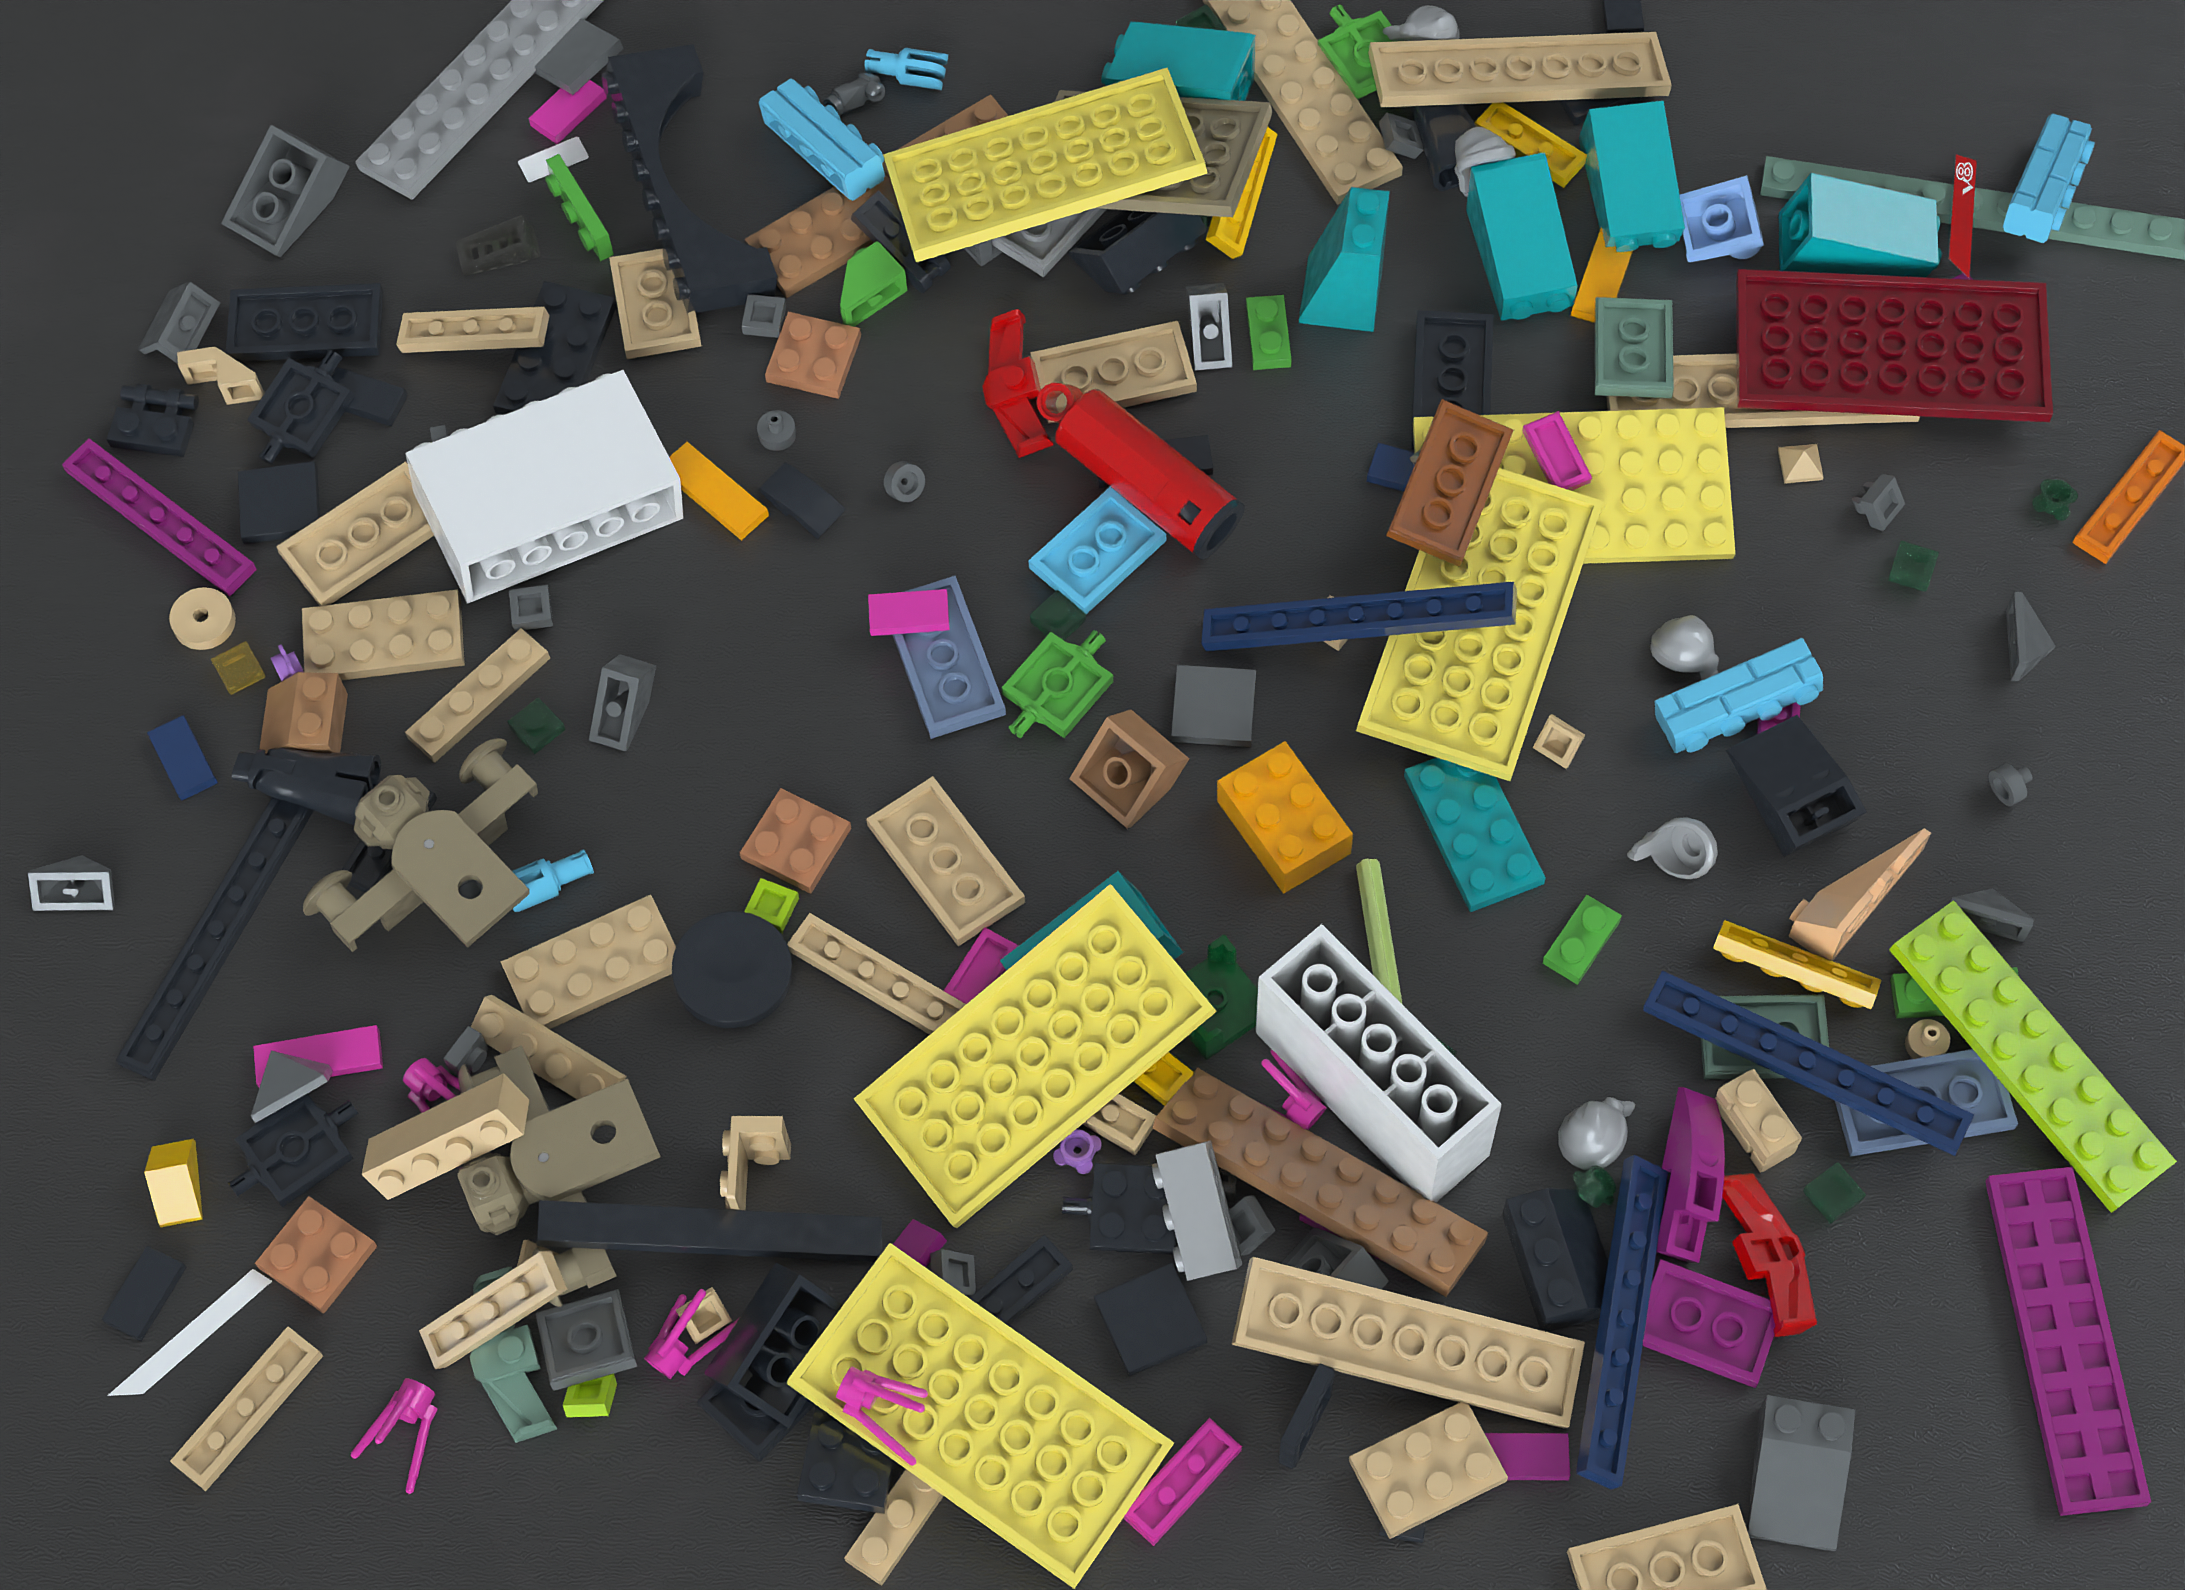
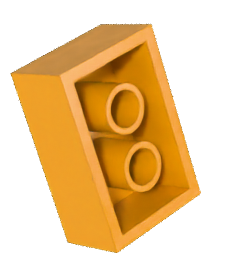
M1286 741L1217 780V802L1283 894L1351 854L1353 833Z

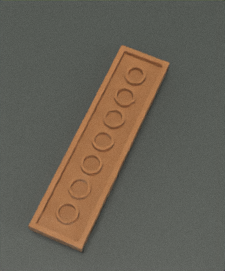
M990 94L899 149L1004 118L1008 114ZM885 159L882 163L885 173L884 181L872 189L867 188L866 193L854 201L849 200L834 186L745 239V244L752 247H767L778 276L776 286L786 298L846 264L859 249L867 248L874 243L851 220V216L878 190L900 211Z
M1199 1068L1194 1071V1075L1181 1086L1155 1117L1153 1129L1184 1147L1211 1140L1217 1166L1342 1238L1363 1246L1370 1254L1445 1297L1448 1296L1487 1239V1231L1434 1201L1423 1198L1418 1192L1307 1129H1303L1300 1125Z

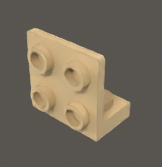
M731 1116V1130H724L722 1143L723 1155L727 1156L728 1171H721L720 1194L721 1197H725V1208L729 1210L746 1209L748 1160H754V1162L762 1165H774L779 1163V1160H790L791 1142L783 1116Z

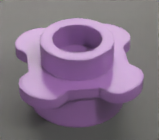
M282 644L279 645L281 653L271 657V661L281 681L298 672H304L294 651L286 654Z
M1076 1129L1062 1140L1060 1148L1054 1151V1161L1059 1166L1066 1164L1072 1166L1080 1174L1089 1173L1093 1168L1092 1159L1095 1153L1101 1150V1140L1096 1135L1090 1136L1087 1132ZM1079 1147L1082 1151L1076 1154L1073 1151L1074 1148Z

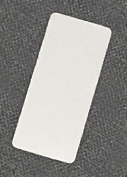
M579 137L571 138L519 160L518 164L527 181L533 182L549 175L546 159L560 154L567 167L588 159L589 156Z

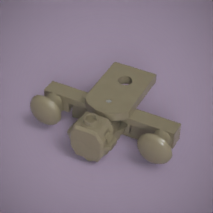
M501 738L491 739L482 743L463 762L459 772L461 783L466 784L476 780L485 792L459 814L448 810L429 812L430 791L416 777L404 778L402 775L387 776L360 799L355 809L354 832L367 846L393 849V870L358 900L346 889L352 879V873L347 870L334 871L324 876L310 889L303 903L304 914L310 916L320 911L330 922L333 932L354 952L357 949L355 940L379 919H381L383 927L389 932L415 908L425 902L468 948L530 894L526 885L488 846L508 830L505 812L528 792L535 797L538 794L537 784L518 764L512 768L501 757L507 746V741ZM465 881H478L483 886L480 895L473 899L462 897L459 894V888Z
M522 1046L494 1057L498 1066L474 1076L470 1075L465 1063L459 1070L458 1080L461 1094L504 1073L529 1099L524 1135L512 1141L510 1157L487 1152L464 1163V1166L459 1168L457 1173L469 1207L481 1231L499 1235L517 1227L519 1219L523 1218L528 1206L539 1200L587 1202L583 1190L660 1158L658 1149L628 1079L550 1111ZM604 1125L614 1127L616 1135L610 1142L600 1144L593 1140V1135L599 1127ZM539 1247L534 1250L532 1257L540 1252ZM572 1248L554 1256L568 1290L549 1302L557 1307H562L563 1304L560 1296L585 1285L591 1288L616 1277L606 1250Z

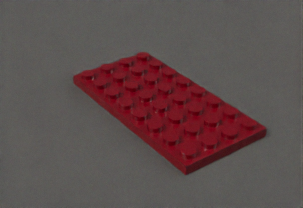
M1738 269L1736 276L1737 408L2050 422L2053 416L2046 283Z

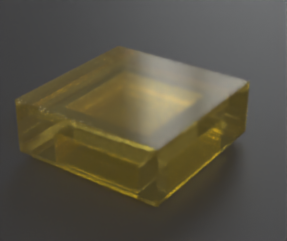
M247 641L211 659L230 695L266 677Z

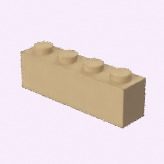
M503 1073L369 1138L362 1175L387 1200L523 1136L529 1099Z

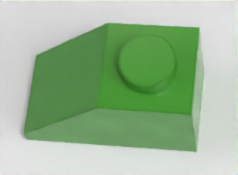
M878 241L867 248L859 249L847 261L840 303L844 325L855 327L908 291L905 270Z

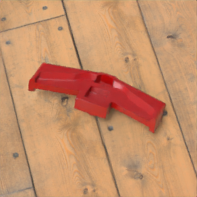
M1015 309L996 316L991 320L988 375L983 384V392L986 405L993 409L1016 454L1021 458L1053 446L1054 443L1029 401L1038 397L1041 388L1035 362L1030 356L1022 359L1023 325L1026 323V318L1019 309Z
M1753 1173L1724 1176L1722 1197L1746 1231V1233L1739 1234L1732 1241V1244L1747 1279L1766 1278L1775 1328L1773 1329L1774 1336L1781 1337L1803 1333L1817 1325V1319L1804 1259L1806 1254L1798 1235L1793 1233Z

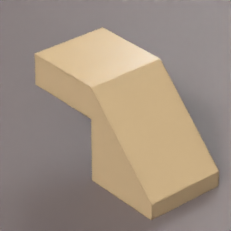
M217 347L177 352L178 366L187 385L218 381V387L227 405L261 400L264 391L256 373Z

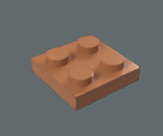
M788 312L765 373L766 382L839 399L861 338L860 328Z
M780 788L742 848L740 856L742 860L811 894L850 832L851 824L849 821Z
M308 1196L255 1264L260 1270L324 1314L376 1249L377 1245L368 1236Z

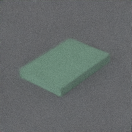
M1596 297L1595 395L1672 398L1674 391L1672 300Z
M1824 995L1719 996L1829 1047ZM1700 1038L1704 1079H1735L1752 1069H1755L1761 1079L1786 1078Z

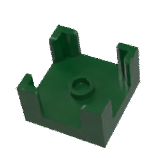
M1225 934L1208 945L1207 959L1185 973L1217 1011L1188 1035V1038L1206 1060L1256 1027L1258 989L1236 963V948Z

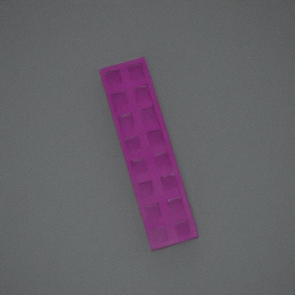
M2073 1167L1988 1176L1985 1183L2059 1515L2148 1506L2151 1503L2150 1494Z

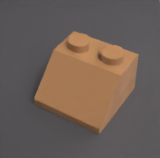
M298 672L269 688L259 749H264L266 754L272 748H293L322 753H340L348 693L338 673Z
M1127 710L1108 716L1069 779L1128 829L1171 789L1189 758L1134 711Z

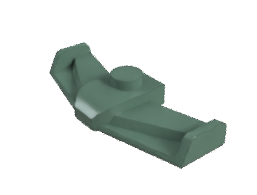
M506 1267L479 1276L473 1284V1295L513 1270V1268ZM513 1324L471 1352L470 1361L475 1379L482 1383L516 1443L557 1430L549 1413L526 1376V1373L541 1369L528 1325L515 1328V1324Z

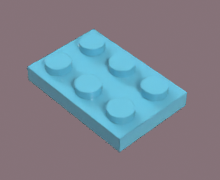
M1109 487L1028 561L1029 569L1085 616L1166 542V533L1113 488Z

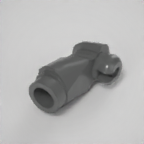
M860 73L857 80L833 88L823 103L824 106L831 105L839 116L845 115L864 105V102L868 99L872 102L880 101L885 95V87L881 84L878 76Z

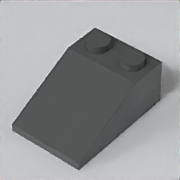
M270 125L221 224L274 255L281 257L334 199L350 166L294 134Z
M1770 1395L1766 1396L1759 1409L1747 1525L1749 1537L1836 1551L1852 1453L1855 1409Z

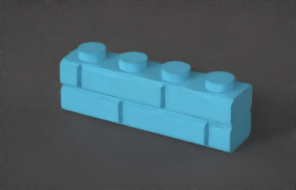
M790 78L778 86L777 91L772 90L760 98L758 103L764 123L849 200L854 201L866 193L867 188L872 189L884 181L885 173L882 166L884 156L880 149L874 143L867 145L853 124L846 126L842 123L837 111L831 105L824 107L810 86L803 88L794 79Z
M2053 113L2050 116L2048 115L2009 204L2002 227L2005 232L2018 236L2025 234L2028 239L2044 243L2048 240L2051 230H2060L2067 210L2061 207L2069 209L2076 190L2075 186H2078L2081 181L2085 166L2089 162L2095 142L2089 141L2092 131L2090 124L2076 120L2069 122V118Z
M1799 638L1655 700V716L1661 729L1666 734L1674 753L1685 749L1687 752H1695L1706 746L1709 739L1720 734L1726 737L1735 735L1743 730L1748 722L1758 718L1762 721L1770 720L1780 714L1783 707L1795 702L1798 705H1804L1818 697L1819 692L1823 691V674L1816 660L1812 657L1804 639Z

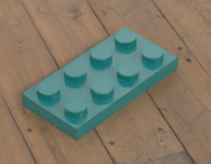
M1437 757L1405 769L1404 777L1469 912L1544 885L1546 877L1495 776Z

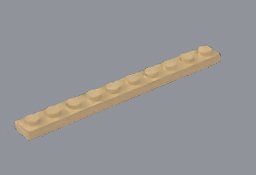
M811 913L808 914L787 944L792 954L928 1034L933 1033L966 1005ZM1117 1094L1082 1125L1131 1154L1136 1155L1153 1130L1156 1115Z

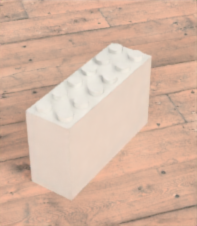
M624 370L613 374H603L594 381L579 387L566 388L558 395L542 401H532L519 410L505 415L493 416L482 424L469 429L456 430L448 437L432 443H422L405 453L414 495L467 604L683 519L680 477Z
M1322 924L1259 976L1256 1034L1405 1186L1418 1192L1423 1198L1437 1203L1490 1156L1501 1103Z

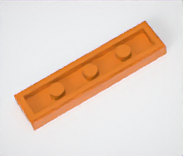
M2159 430L2075 536L2073 544L2107 564L2184 465L2185 445Z

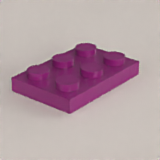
M1660 1259L1651 1285L1643 1346L1756 1388L1774 1337L1773 1329L1775 1328L1770 1300Z

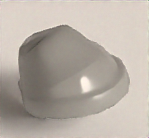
M1430 5L1419 7L1411 12L1404 24L1389 26L1383 29V33L1391 41L1459 39L1460 35L1454 16L1442 8Z
M1475 127L1466 131L1455 141V173L1459 178L1460 191L1468 197L1471 167L1513 159L1516 155L1514 147L1508 145L1500 136L1486 128Z
M1689 615L1671 619L1665 622L1652 635L1650 645L1652 656L1666 668L1679 672H1700L1702 680L1718 674L1719 657L1715 654L1712 632L1704 621L1698 617Z
M1688 817L1674 818L1664 823L1656 831L1647 832L1642 840L1633 845L1632 849L1627 853V857L1638 861L1651 855L1653 861L1667 874L1682 879H1695L1705 875L1715 864L1718 855L1717 842L1712 832L1703 822Z
M1607 1097L1602 1102L1589 1101L1581 1107L1575 1108L1564 1118L1558 1130V1145L1563 1157L1572 1165L1583 1170H1599L1610 1165L1618 1158L1625 1147L1628 1134L1625 1117L1632 1114L1635 1103Z

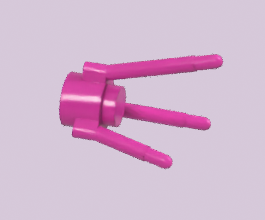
M1271 1049L1272 1056L1295 1086L1268 1059H1264L1262 1066L1290 1094L1282 1105V1108L1287 1111L1286 1115L1272 1108L1270 1109L1300 1125L1303 1129L1309 1130L1319 1120L1327 1107L1321 1103L1322 1100Z
M426 1058L415 1061L407 1069L403 1077L404 1084L411 1089L408 1098L419 1108L421 1113L430 1109L425 1102L426 1099L434 1101L443 1096L448 1101L456 1097L447 1088V1083L460 1090L457 1077L450 1074L443 1066L436 1067Z
M700 1289L675 1324L679 1316L676 1309L683 1306L687 1299L684 1294L679 1295L658 1336L649 1346L648 1354L644 1357L651 1366L669 1379L677 1371L685 1376L696 1362L726 1340L739 1320L738 1318L686 1358L684 1355L689 1348L678 1340V1337L705 1297L706 1291L704 1289Z
M851 1366L844 1376L836 1395L837 1399L846 1403L842 1412L856 1418L909 1465H915L916 1458L861 1409L865 1407L870 1410L877 1397H881L905 1408L922 1413L925 1410L923 1404L890 1390L921 1398H926L928 1392L925 1389L878 1376L866 1369L861 1371Z
M405 1378L399 1391H395L389 1404L351 1452L352 1458H358L374 1437L375 1443L381 1444L398 1419L411 1424H415L418 1418L422 1419L406 1484V1492L408 1494L414 1491L430 1424L438 1410L430 1404L435 1396L434 1391L418 1381Z

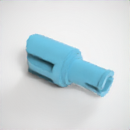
M904 48L899 54L874 51L873 49L867 51L866 56L870 57V60L865 59L866 73L896 76L899 84L942 90L943 83L938 79L945 77L946 69L941 65L947 64L948 54Z
M580 850V852L554 863H550L549 860L545 861L542 858L513 870L512 872L526 885L530 892L513 910L514 912H520L559 896L560 886L588 874H593L594 871L585 850Z

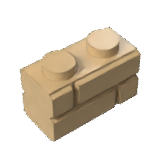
M1755 1069L1749 1070L1718 1089L1715 1099L1717 1100L1720 1115L1746 1153H1751L1750 1159L1760 1173L1796 1152L1802 1137Z

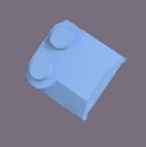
M1747 175L1680 194L1685 224L1683 237L1688 262L1731 255L1737 259H1747L1757 254L1761 247L1764 246L1757 210Z

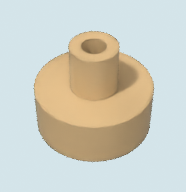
M1931 1019L1920 1020L1913 1024L1905 1039L1906 1050L1913 1059L1946 1054L1950 1045V1035L1947 1029L1941 1023Z

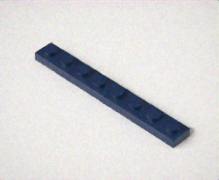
M1514 582L1204 609L1201 644L1205 651L1516 625L1517 588Z
M1662 971L1644 1004L1643 1011L1953 1156L1956 1155L1973 1120L1974 1114L1665 971Z
M1636 1155L1624 1159L1576 1469V1474L1609 1489L1620 1487L1623 1483L1668 1171Z

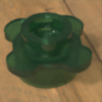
M2046 479L2042 481L2040 485L2041 493L2032 501L2033 508L2038 512L2045 511L2048 514H2052L2057 520H2066L2070 515L2069 507L2071 503L2077 501V491L2063 480ZM2052 498H2056V499H2058L2059 501H2058V502H2053V501H2052Z
M1594 1165L1587 1169L1585 1173L1576 1171L1573 1174V1180L1577 1184V1192L1585 1202L1595 1208L1601 1206L1602 1203L1610 1205L1614 1202L1612 1194L1616 1191L1615 1182L1602 1167Z

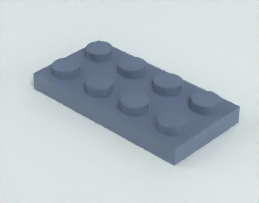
M956 576L905 591L947 589L950 630L892 634L930 739L1006 715L1003 700Z
M1973 1049L1870 1066L1974 1114L1964 1138L2014 1130L2018 1125L2009 1091ZM1835 1101L1850 1157L1928 1144Z

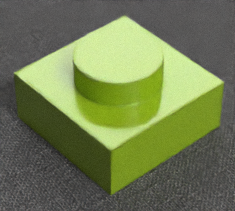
M760 878L744 912L765 919L780 933H783L799 900L798 892Z
M614 1373L569 1386L563 1402L566 1417L609 1416L617 1387Z

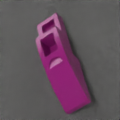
M1678 1087L1662 1165L1663 1170L1671 1172L1656 1252L1687 1263H1699L1707 1222H1718L1724 1184V1134L1717 1100L1685 1087Z

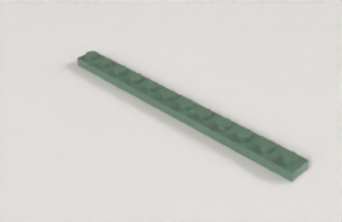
M1766 156L1760 195L1789 200L1809 174L1815 173L1936 200L1937 216L1940 218V223L1951 224L1954 184ZM1975 188L1973 228L2005 232L2002 227L2014 193ZM2071 202L2069 209L2061 207L2067 210L2060 230H2051L2048 239L2185 260V219Z

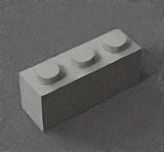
M1211 1140L1156 1154L1157 1163L1152 1164V1171L1157 1188H1164L1168 1205H1163V1215L1168 1230L1175 1231L1178 1246L1173 1248V1254L1178 1271H1185L1188 1281L1234 1270L1242 1266Z

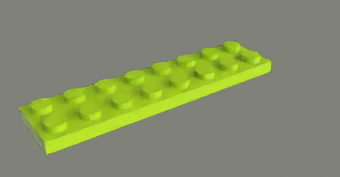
M1954 900L1891 946L1889 949L2111 1213L2177 1162Z

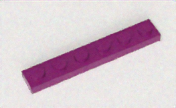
M91 439L82 444L62 464L66 473L229 597L257 570L251 560Z

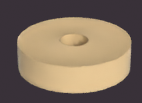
M202 587L192 589L181 595L171 608L169 620L174 634L183 645L191 649L207 650L222 644L231 635L235 627L236 617L232 605L222 592L213 588ZM201 616H208L205 621L197 622Z

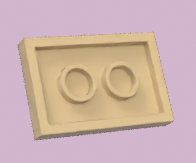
M663 248L609 257L627 359L702 346L695 311L687 314L683 300L678 301L676 299L673 288V279L675 277L672 270H667L665 267Z
M1460 1402L1349 1456V1462L1389 1539L1507 1482L1508 1479L1472 1409L1465 1402Z

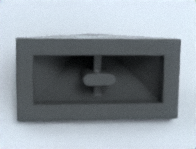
M2014 592L2006 609L2011 681H2019L2046 657L2056 645L2022 592Z
M83 855L35 868L28 872L33 911L113 910L115 908L111 869Z
M1993 888L1952 897L1949 902L1951 903L1954 900L1974 925L1983 932L2024 942L2033 927L2034 919Z
M271 1050L252 1110V1119L256 1123L328 1082L333 1070L328 1064Z

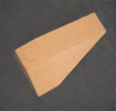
M1925 828L1823 888L1814 896L1810 903L1803 899L1789 918L1794 922L1789 937L1812 954L1833 961L1924 850L1931 832Z

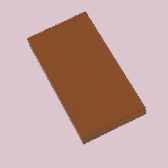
M1441 399L1386 536L1459 567L1514 430Z

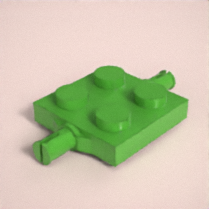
M1337 5V8L1336 6L1333 7L1329 14L1339 27L1334 33L1319 39L1318 46L1358 100L1377 91L1368 54L1370 43L1397 41H1391L1383 33L1384 28L1392 25L1381 10L1365 18L1353 20L1342 5Z
M1093 630L1081 646L1067 643L1050 632L1002 686V695L1022 710V713L1009 726L1010 731L1014 735L1017 734V737L1022 738L1032 724L1038 722L1065 738L1113 683V674L1097 664L1093 658L1095 652L1106 642L1101 633L1098 635V631Z

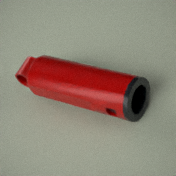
M1053 382L1045 385L1040 390L1037 397V407L1040 414L1050 421L1059 423L1055 436L1057 444L1201 560L1208 558L1232 534L1243 516L1245 505L1100 389H1093L1083 394L1079 388L1073 385ZM1064 393L1067 398V405L1059 413L1056 408V400L1060 394Z

